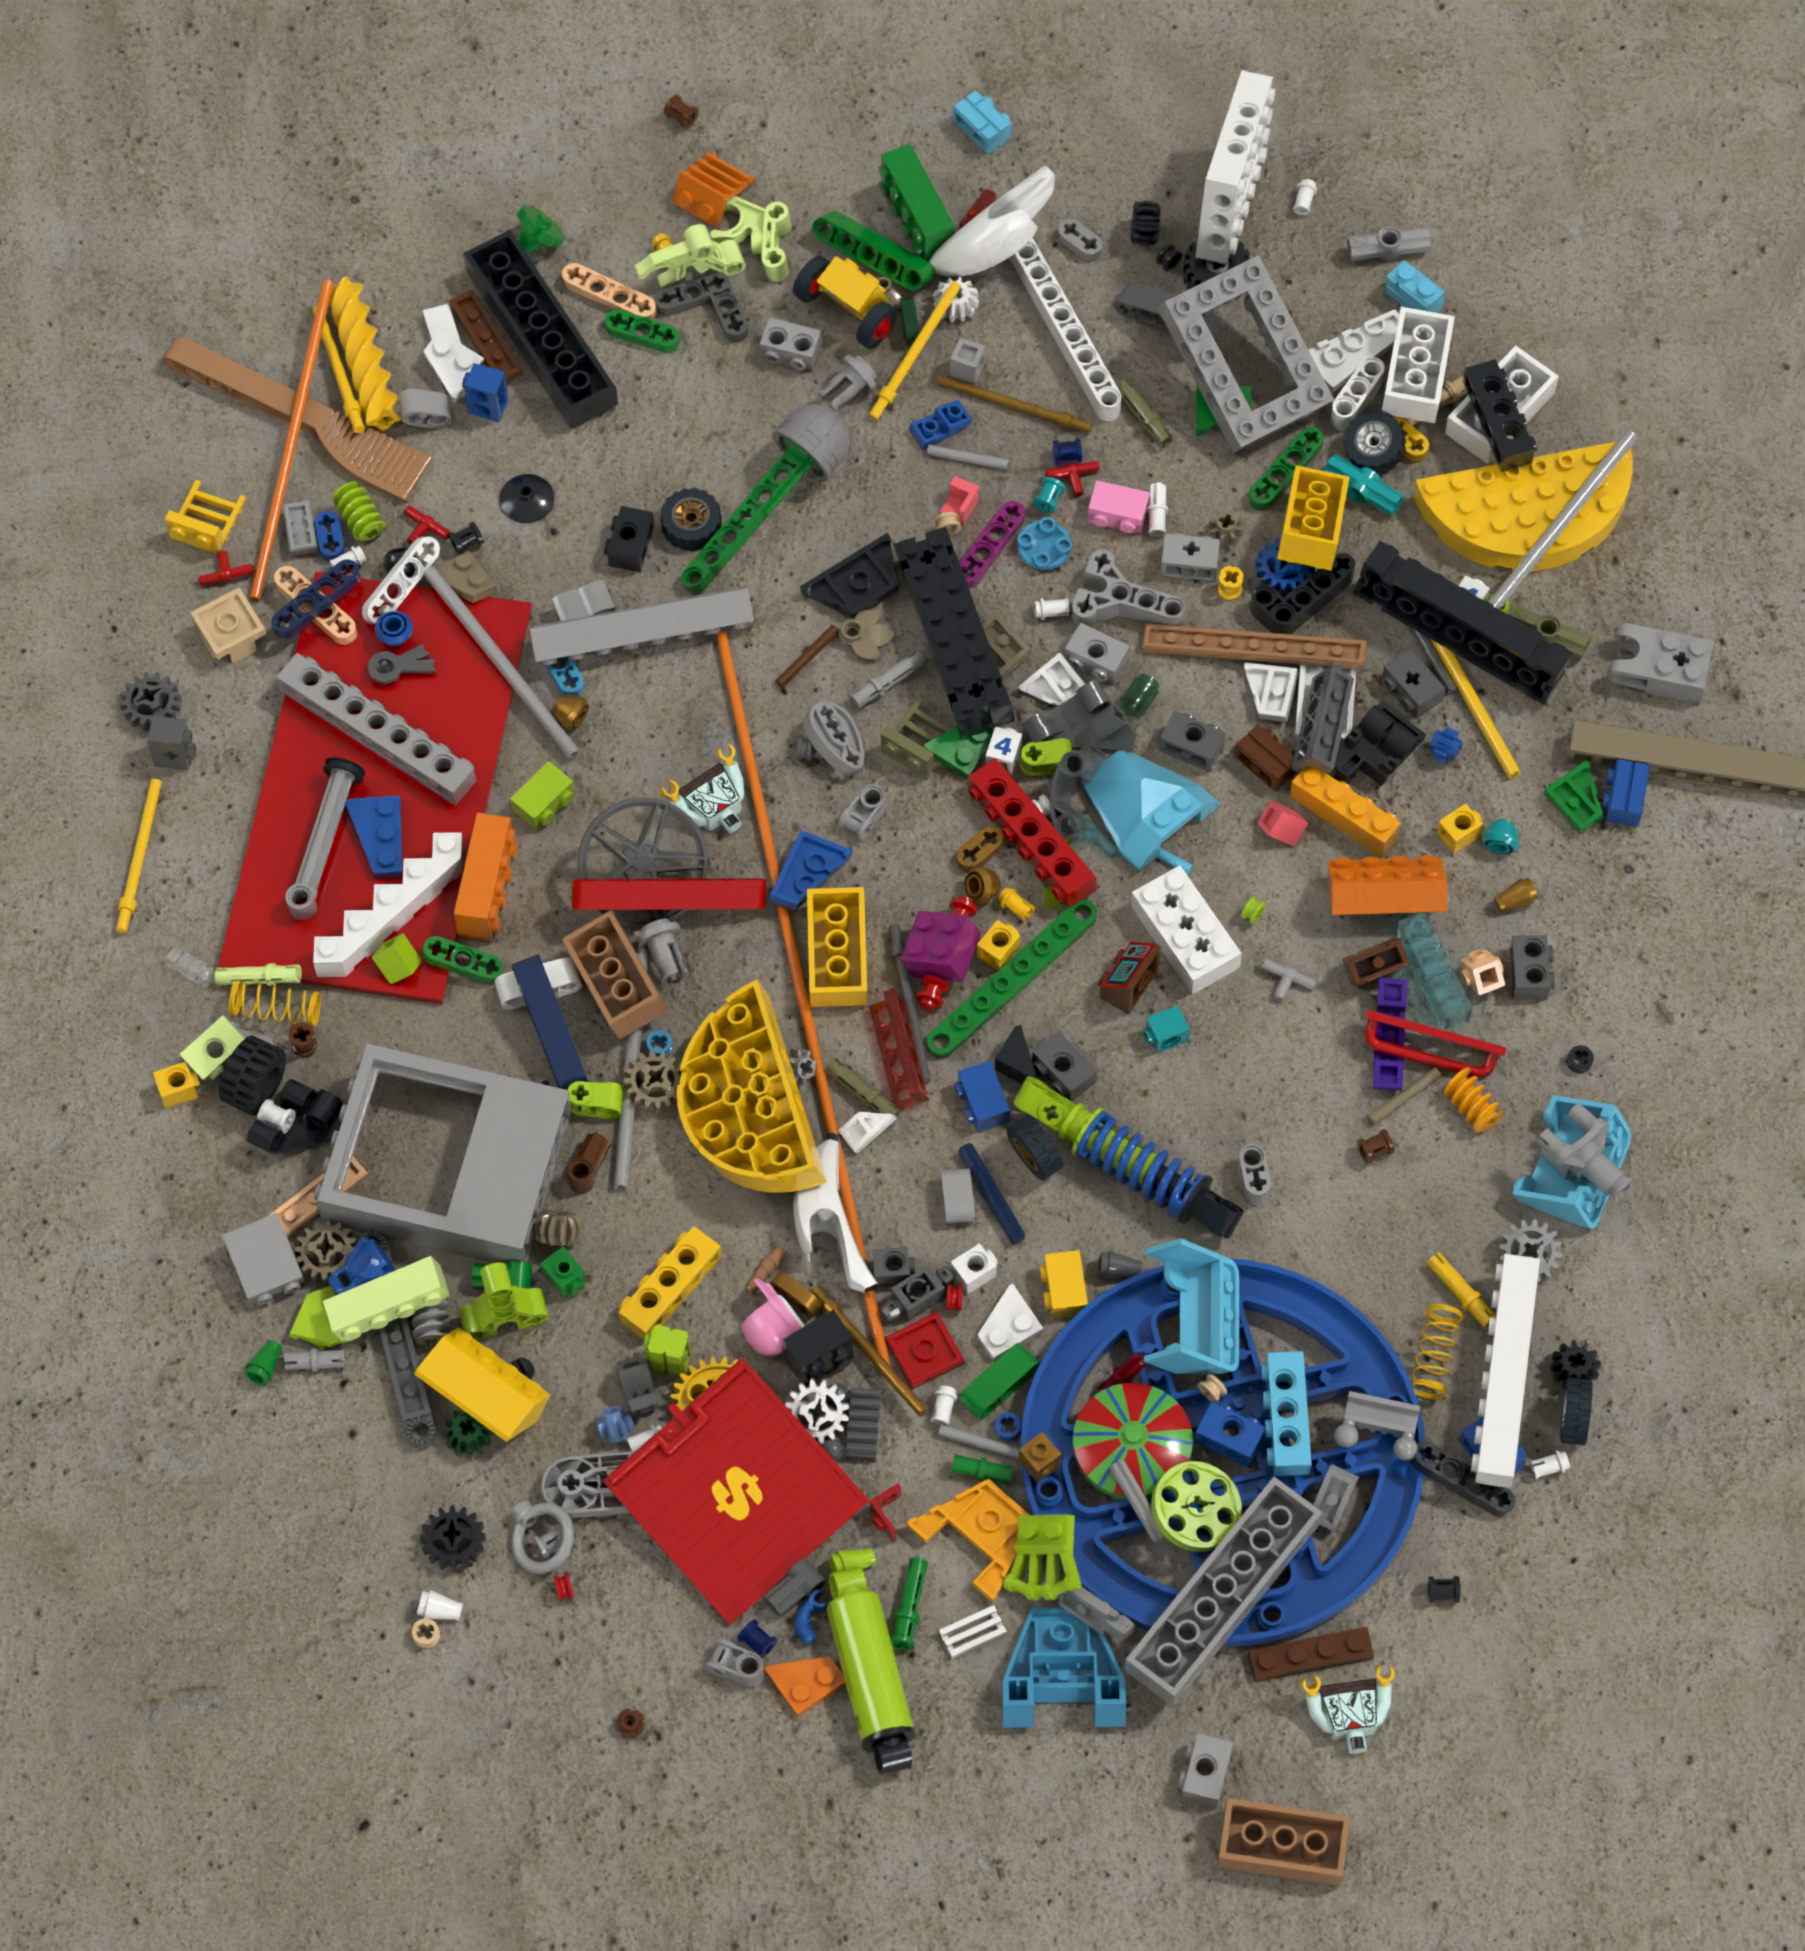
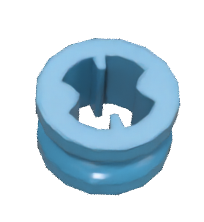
M655 1030L648 1035L646 1043L649 1054L650 1050L654 1051L656 1057H659L662 1052H665V1058L671 1054L673 1045L669 1033L663 1030ZM656 1040L660 1043L664 1042L665 1048L661 1049L659 1046L655 1048L654 1042Z

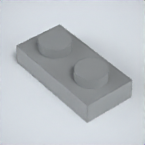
M1333 1464L1328 1469L1313 1505L1323 1512L1320 1525L1335 1532L1359 1477Z

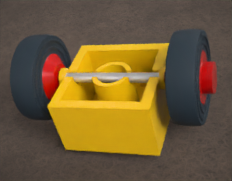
M816 256L806 263L794 282L793 294L805 303L811 302L824 291L830 299L861 320L856 333V339L868 349L876 347L886 338L897 318V311L888 304L889 300L884 295L886 290L879 285L880 282L869 273L864 275L859 270V267L848 258L843 261L838 256H835L832 262H830L823 256Z

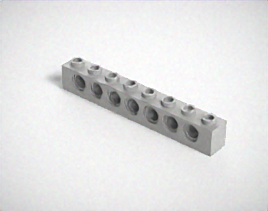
M296 653L276 676L280 691L455 806L476 782L474 766L467 759L457 758L444 744L439 743L437 745L430 740L424 731L420 729L414 730L408 726L401 716L397 714L393 716L378 701H370L355 686L351 685L349 687L332 671L327 673L321 669L314 659L310 657L304 658ZM309 682H317L313 686L307 685ZM332 696H339L336 700H328ZM355 710L361 711L359 714L356 715L350 714ZM375 725H383L380 729H373ZM399 739L405 740L403 743L400 744L394 743L396 740ZM419 754H427L424 758H417ZM443 768H448V769H450V770H449L448 772H446V773H440V772H438L439 770H441V769H443Z

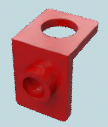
M899 1483L870 1500L873 1524L879 1532L884 1530L892 1542L896 1540V1530L881 1509L901 1497V1486Z

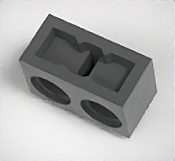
M1547 935L1512 936L1510 960L1513 1000L1548 999L1550 989L1555 987L1554 972H1549V963L1553 962V947L1548 946ZM1526 952H1535L1538 956L1530 957ZM1528 978H1537L1540 982L1531 983L1528 981Z

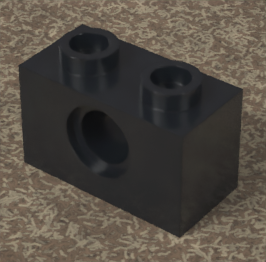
M625 506L620 507L618 516L614 515L612 519V538L606 540L604 555H608L609 566L636 572L642 571L654 529L653 512ZM626 537H633L631 540H624Z

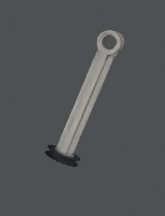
M329 757L325 760L326 765L323 766L324 773L330 779L296 883L288 888L285 896L291 915L298 920L310 919L317 911V889L351 784L363 782L362 776L365 775L366 771L359 764L351 760ZM299 899H307V902L302 905L295 904Z

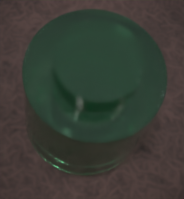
M1141 674L1135 678L1121 698L1124 711L1131 716H1143L1158 695L1159 683L1147 674Z

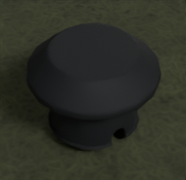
M520 1357L511 1362L510 1365L515 1366L520 1373L530 1380L532 1379L535 1369L530 1360Z

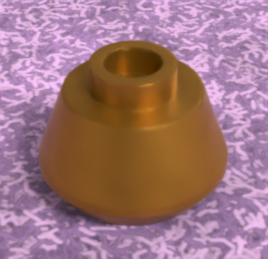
M574 695L561 696L553 707V711H555L554 717L565 731L576 730L584 721L589 710L587 699Z
M974 866L969 870L964 880L965 893L969 899L975 904L982 905L998 895L1001 882L994 871L982 866Z

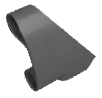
M1097 679L1080 687L1076 691V695L1057 707L1037 713L1022 723L1032 742L1065 738L1070 740L1072 748H1082L1085 743L1096 742L1098 749L1132 751L1137 735L1122 709L1118 705L1111 703Z
M1096 742L1085 743L1081 750L1065 753L1053 777L1050 793L1051 819L1054 828L1064 839L1078 838L1086 830L1085 818L1069 805L1078 777L1080 776L1091 781L1106 758V755L1097 748L1098 744ZM1069 819H1070V820L1073 822V824H1074V830H1073L1072 833H1071V831L1069 830V825H1068V820H1069Z

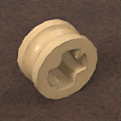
M945 512L935 518L937 529L946 527L949 536L955 535L961 530V524L958 522L959 515L955 512Z
M1212 1374L1206 1376V1382L1201 1381L1198 1384L1201 1393L1213 1403L1217 1404L1220 1401L1219 1396L1227 1394L1225 1386Z
M423 1618L413 1625L412 1636L416 1645L423 1649H429L438 1643L440 1631L435 1621ZM422 1628H425L427 1631L434 1630L431 1631L432 1637L430 1639H427L425 1636L418 1637L421 1636L420 1630Z

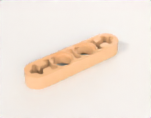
M577 263L568 264L563 268V284L568 290L611 310H622L651 320L655 318L656 305L651 297ZM576 274H579V278L575 277L573 280H570L569 276L574 277ZM595 283L605 286L601 292H593L590 287ZM618 294H624L628 297V300L624 303H616L613 299ZM645 307H649V311L644 310L642 313L639 312V308L644 309Z
M283 566L277 569L274 574L276 588L289 601L293 600L312 584L291 566ZM282 578H292L295 589L293 590V586L289 582H283ZM305 602L300 604L298 609L303 613H307L313 609V604ZM335 603L327 608L333 612L329 618L321 619L317 616L313 620L318 627L339 644H350L357 637L355 622ZM337 620L340 627L343 629L349 628V633L339 632V628L335 624Z

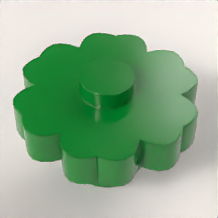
M525 204L518 210L516 217L520 220L519 223L523 228L519 231L517 240L526 252L533 254L535 250H540L544 244L550 248L553 246L558 249L564 242L566 237L561 233V228L542 211L533 206L528 207Z

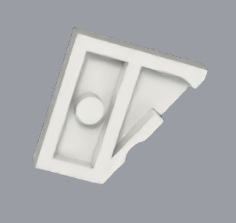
M1011 1284L978 1333V1340L994 1362L1015 1344L1020 1342L1023 1345L1042 1334L1043 1327L1018 1290Z

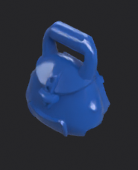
M361 1237L351 1253H348L346 1256L345 1266L332 1273L328 1283L336 1296L396 1270L389 1256L374 1239ZM347 1275V1278L350 1281V1284L346 1288H344L341 1280L339 1279L340 1277Z

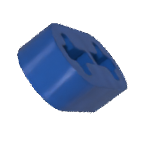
M331 511L321 512L315 518V528L321 556L325 561L329 562L331 559L333 560L343 555L345 547L338 516ZM330 521L332 532L326 533L324 522ZM334 541V552L329 550L328 542Z

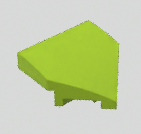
M330 1286L306 1295L288 1337L295 1340L301 1338L315 1344L320 1351H323L325 1346L332 1347L349 1342L346 1340L341 1341L332 1332L323 1303L324 1300L335 1296Z

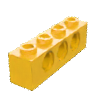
M695 1226L688 1233L685 1231L678 1237L675 1242L676 1247L669 1254L665 1253L656 1264V1270L651 1275H645L639 1282L636 1293L632 1297H626L619 1306L620 1323L644 1341L647 1333L652 1334L653 1327L665 1324L722 1258L721 1246ZM686 1257L694 1259V1262L689 1265L680 1263ZM665 1279H673L674 1281H676L672 1286L669 1287L663 1286L661 1284L662 1281H664ZM649 1300L657 1303L652 1308L642 1306L644 1302Z

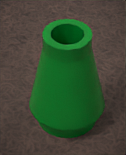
M267 1340L265 1345L246 1364V1377L258 1385H265L267 1381H271L282 1346L276 1341Z

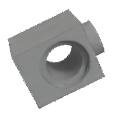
M960 338L950 358V376L975 385L985 365V346Z

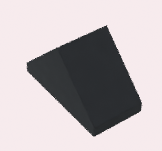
M1017 1025L995 1057V1070L1023 1085L1026 1077L1036 1078L1022 1026Z

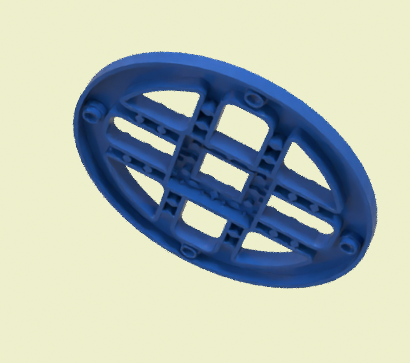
M1232 1259L1239 1271V1365L1235 1371L1228 1372L1230 1376L1229 1381L1221 1382L1225 1386L1227 1394L1219 1396L1220 1401L1217 1403L1218 1405L1221 1403L1233 1408L1235 1413L1245 1418L1250 1416L1259 1420L1264 1427L1265 1420L1270 1419L1269 1409L1263 1408V1391H1268L1267 1381H1262L1261 1365L1244 1309L1280 1319L1299 1328L1315 1338L1339 1359L1305 1368L1307 1404L1348 1395L1349 1391L1419 1406L1409 1376L1393 1348L1366 1316L1347 1300L1324 1285L1299 1273L1271 1264ZM1165 1265L1137 1274L1100 1294L1080 1310L1062 1329L1047 1350L1032 1381L1022 1418L1020 1443L1021 1448L1039 1433L1043 1432L1061 1453V1466L1038 1484L1021 1465L1026 1498L1032 1515L1075 1516L1073 1556L1081 1580V1586L1100 1600L1107 1602L1110 1607L1118 1611L1119 1615H1125L1135 1626L1145 1631L1151 1629L1181 1591L1144 1576L1127 1565L1103 1544V1542L1147 1531L1129 1500L1097 1507H1086L1078 1502L1068 1470L1069 1466L1076 1461L1073 1452L1075 1424L1069 1425L1068 1421L1077 1395L1085 1380L1097 1363L1121 1339L1125 1338L1127 1340L1131 1355L1141 1352L1146 1356L1164 1350L1157 1323L1165 1317L1180 1314V1291L1172 1292L1167 1288L1166 1285L1168 1283L1164 1278ZM1147 1363L1137 1374L1139 1383L1156 1387L1173 1397L1185 1411L1190 1421L1192 1432H1196L1211 1401L1201 1393L1199 1388L1176 1393L1171 1373ZM1285 1381L1276 1384L1282 1390L1291 1388L1290 1384ZM1420 1411L1414 1440L1417 1444L1425 1441ZM1375 1431L1376 1435L1372 1439L1356 1443L1352 1447H1339L1311 1454L1312 1465L1310 1475L1291 1476L1273 1475V1466L1267 1465V1448H1272L1271 1438L1264 1436V1440L1254 1457L1257 1472L1230 1478L1239 1492L1242 1514L1245 1513L1273 1477H1276L1301 1497L1306 1493L1321 1488L1328 1469L1332 1464L1358 1476V1480L1376 1476L1378 1477V1482L1371 1504L1361 1524L1342 1549L1326 1565H1321L1311 1535L1286 1566L1289 1582L1280 1588L1266 1591L1224 1643V1647L1277 1641L1305 1632L1347 1609L1364 1595L1386 1572L1400 1551L1411 1529L1419 1505L1424 1474L1414 1469L1409 1460H1401L1395 1455L1394 1444L1402 1436L1394 1437L1391 1433L1383 1435L1380 1431ZM1289 1438L1280 1440L1284 1446H1291ZM1422 1451L1420 1452L1422 1454L1421 1460L1425 1462L1426 1452ZM1193 1454L1191 1455L1190 1461H1194ZM1185 1471L1182 1476L1184 1482L1189 1485H1195L1197 1482L1195 1474ZM1218 1482L1210 1484L1213 1494L1217 1496L1224 1495L1225 1490L1222 1484ZM1045 1486H1051L1057 1489V1493L1052 1497H1046L1042 1495L1040 1489ZM1170 1489L1161 1494L1166 1502L1173 1503L1176 1501V1495ZM1152 1498L1147 1499L1150 1505ZM1194 1501L1189 1507L1196 1508L1199 1513L1205 1506L1197 1505ZM1224 1510L1218 1511L1217 1513L1218 1520L1231 1517V1515ZM1176 1517L1169 1518V1526L1182 1531L1183 1524L1181 1520ZM1204 1528L1197 1529L1196 1535L1200 1541L1209 1542L1211 1540L1208 1530ZM1215 1549L1206 1552L1188 1551L1194 1573L1198 1571ZM1060 1558V1566H1061V1568L1064 1570L1063 1564H1062V1561H1061V1558ZM1273 1610L1279 1613L1281 1617L1276 1622H1269L1264 1618L1263 1613Z

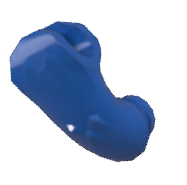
M821 1590L812 1592L796 1614L794 1635L800 1637L803 1644L810 1645L816 1640V1634L812 1631V1623L809 1620L813 1612L823 1613L827 1610L829 1600L821 1604L815 1602L823 1594Z

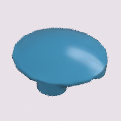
M1044 517L1039 521L1028 524L1020 532L1017 538V548L1021 559L1030 567L1039 570H1052L1061 566L1068 559L1072 550V542L1067 530L1058 523H1055L1054 519Z

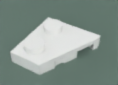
M439 330L424 350V356L428 363L435 370L436 376L443 383L451 400L456 403L465 390L462 387L465 373L471 371L474 363L482 365L484 358Z
M1058 653L1018 687L1030 695L1058 706L1076 695V691L1085 683L1065 657Z
M1245 662L1244 668L1259 718L1287 722L1298 678L1297 668Z

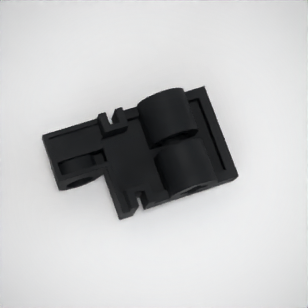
M1382 700L1378 706L1374 705L1366 713L1358 727L1354 728L1339 745L1333 778L1349 784L1357 772L1361 770L1375 782L1379 783L1380 786H1383L1389 775L1420 745L1426 734Z

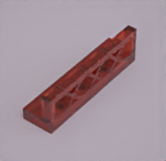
M892 988L883 992L884 1001L870 1005L869 1009L893 1104L903 1110L928 1101L929 1096L904 999ZM888 1009L890 1017L888 1025L880 1021L878 1012ZM891 1032L894 1033L897 1044L895 1050L888 1048L886 1045ZM898 1057L903 1068L901 1076L894 1073L892 1069ZM904 1083H906L911 1097L901 1101L899 1092Z

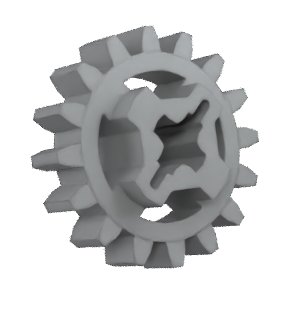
M1533 1219L1531 1226H1527L1525 1220H1521V1228L1518 1229L1516 1226L1511 1225L1510 1230L1513 1234L1504 1233L1502 1235L1507 1243L1499 1245L1498 1249L1505 1251V1254L1511 1255V1245L1513 1240H1515L1518 1245L1517 1256H1522L1526 1251L1525 1244L1532 1247L1541 1243L1542 1245L1535 1252L1536 1258L1540 1259L1538 1283L1541 1280V1274H1544L1547 1278L1551 1276L1550 1267L1558 1269L1559 1265L1554 1260L1555 1258L1563 1257L1562 1253L1556 1252V1248L1560 1247L1562 1242H1554L1553 1238L1557 1232L1548 1233L1546 1231L1548 1228L1547 1223L1540 1228L1537 1227L1536 1219ZM1524 1232H1536L1542 1236L1539 1239H1531ZM1549 1244L1550 1257L1546 1263L1542 1257L1543 1249ZM1504 1255L1499 1257V1261H1503Z

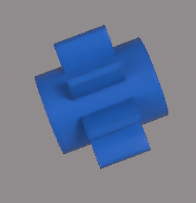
M1446 727L1443 732L1436 730L1428 749L1434 751L1433 759L1444 764L1448 761V758L1456 759L1463 744V741L1457 737L1459 731L1450 727Z

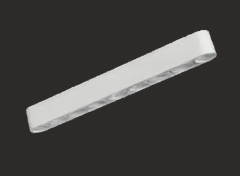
M1032 238L1023 248L1010 256L1009 259L1097 416L1104 421H1114L1120 415L1121 393Z

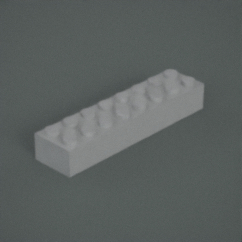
M1273 1477L1126 1658L1125 1671L1174 1707L1318 1528L1323 1512L1276 1477Z

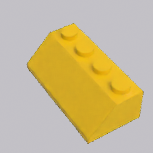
M459 1327L441 1338L414 1373V1375L506 1442L538 1422L551 1395L542 1389L538 1383L531 1381L520 1373L515 1366L505 1362L493 1350L483 1346L472 1338L468 1332L461 1330Z

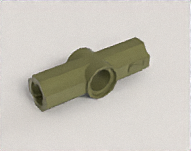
M1516 605L1511 608L1508 614L1514 616L1528 627L1541 632L1544 635L1543 640L1552 645L1553 642L1562 644L1573 652L1572 657L1579 660L1583 658L1590 643V636L1562 625L1559 619L1553 615L1540 616ZM1547 630L1552 632L1553 634H1545L1542 631Z

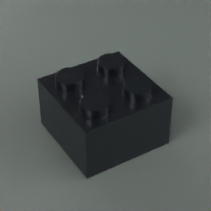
M834 1309L783 1339L785 1362L799 1383L802 1382L806 1387L810 1385L811 1378L818 1385L822 1379L826 1378L827 1374L835 1369L837 1371L843 1370L854 1359L853 1337Z

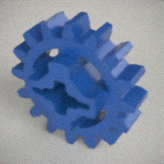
M1275 538V545L1266 542L1265 550L1260 549L1255 564V568H1257L1256 577L1262 578L1261 585L1270 584V587L1274 590L1276 588L1280 589L1281 595H1284L1286 590L1293 591L1315 572V567L1302 566V564L1298 563L1289 564L1287 561L1277 559L1280 539Z

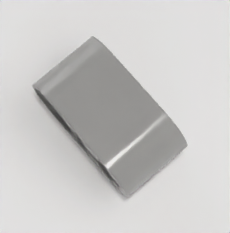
M407 389L399 394L401 416L405 424L443 428L451 423L446 394L421 389Z
M1248 1144L1239 1153L1238 1172L1242 1192L1248 1204L1261 1206L1268 1201L1271 1188L1266 1155L1260 1146ZM1253 1158L1257 1160L1259 1163L1256 1165H1248L1245 1162V1160ZM1254 1179H1257V1185L1260 1191H1256V1188L1253 1187Z
M970 1168L940 1171L946 1224L975 1221Z

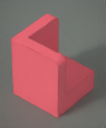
M954 476L950 483V496L943 505L940 514L955 512L959 515L958 522L964 526L979 501V486Z
M1271 800L1257 824L1268 836L1295 846L1307 827L1308 822L1297 811Z

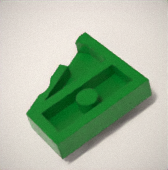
M983 725V732L962 739L956 726L927 742L924 748L934 753V758L939 760V762L968 779V776L988 747L994 730L987 725Z

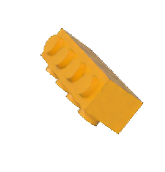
M1310 765L1301 770L1292 781L1290 793L1292 799L1379 857L1383 858L1399 838L1401 823L1395 815L1382 811L1375 806L1371 799L1365 796L1361 797L1352 791L1347 783L1337 781L1329 776V773H1325Z

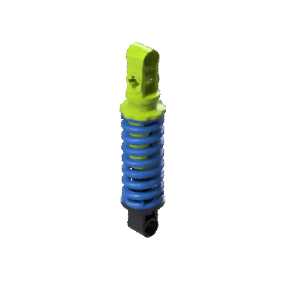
M1026 1077L1013 1104L1021 1111L1032 1115L1045 1125L1059 1132L1058 1137L1062 1140L1068 1139V1141L1072 1142L1071 1153L1074 1156L1082 1159L1090 1157L1092 1166H1103V1171L1106 1175L1116 1174V1180L1119 1183L1125 1184L1129 1182V1188L1133 1192L1142 1190L1144 1199L1152 1200L1155 1198V1204L1158 1208L1168 1206L1169 1214L1182 1225L1186 1224L1191 1218H1194L1218 1236L1227 1239L1231 1237L1244 1211L1235 1203L1224 1199L1210 1190L1213 1181L1211 1176L1198 1174L1193 1183L1190 1180L1195 1173L1194 1167L1188 1166L1182 1175L1178 1174L1177 1172L1182 1165V1160L1179 1158L1173 1159L1167 1167L1164 1165L1169 1157L1167 1150H1162L1157 1155L1154 1153L1156 1144L1153 1141L1148 1142L1145 1147L1141 1145L1143 1141L1142 1134L1137 1133L1132 1138L1128 1137L1130 1127L1127 1125H1123L1117 1130L1115 1128L1117 1119L1104 1111L1103 1108H1098L1094 1113H1090L1082 1103L1076 1105L1050 1089L1044 1082L1034 1077Z

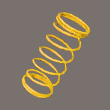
M236 980L230 992L229 1014L236 1017L242 1006L243 1015L246 1019H249L257 1007L258 1017L261 1021L268 1018L272 1010L276 1023L283 1020L286 1012L291 1025H295L301 1015H303L304 1023H307L305 1017L307 991L304 990L299 1015L296 1021L292 1022L290 1017L292 989L289 988L285 1010L280 1020H277L275 1015L277 987L274 986L269 1010L266 1016L262 1018L259 1007L261 984H258L255 1005L250 1015L247 1016L244 1008L246 982L244 981L242 984L241 981ZM316 991L311 996L308 1008V1024L312 1028L316 1027L321 1009L320 992Z
M1432 1304L1427 1307L1425 1316L1430 1323L1422 1327V1332L1426 1337L1418 1343L1423 1352L1415 1356L1418 1367L1414 1368L1411 1372L1414 1378L1411 1381L1412 1385H1422L1442 1392V1394H1429L1413 1387L1417 1396L1426 1399L1437 1400L1445 1397L1447 1387L1437 1381L1417 1379L1414 1372L1420 1368L1438 1376H1449L1450 1372L1439 1366L1421 1365L1418 1362V1356L1426 1354L1431 1358L1444 1362L1453 1361L1454 1358L1450 1354L1441 1351H1425L1421 1343L1429 1339L1441 1346L1456 1347L1457 1342L1446 1337L1428 1336L1425 1333V1327L1433 1325L1443 1331L1457 1333L1461 1329L1455 1324L1463 1322L1464 1315L1460 1310L1445 1304ZM1446 1310L1457 1314L1460 1318L1448 1319L1435 1315L1431 1311ZM1429 1317L1438 1322H1432ZM1437 1324L1453 1326L1458 1330L1446 1329ZM1434 1339L1447 1340L1454 1343V1345L1441 1343ZM1430 1353L1445 1355L1451 1359L1439 1358ZM1427 1368H1435V1369L1443 1370V1371L1447 1372V1374L1434 1372V1371L1429 1370V1369H1427Z

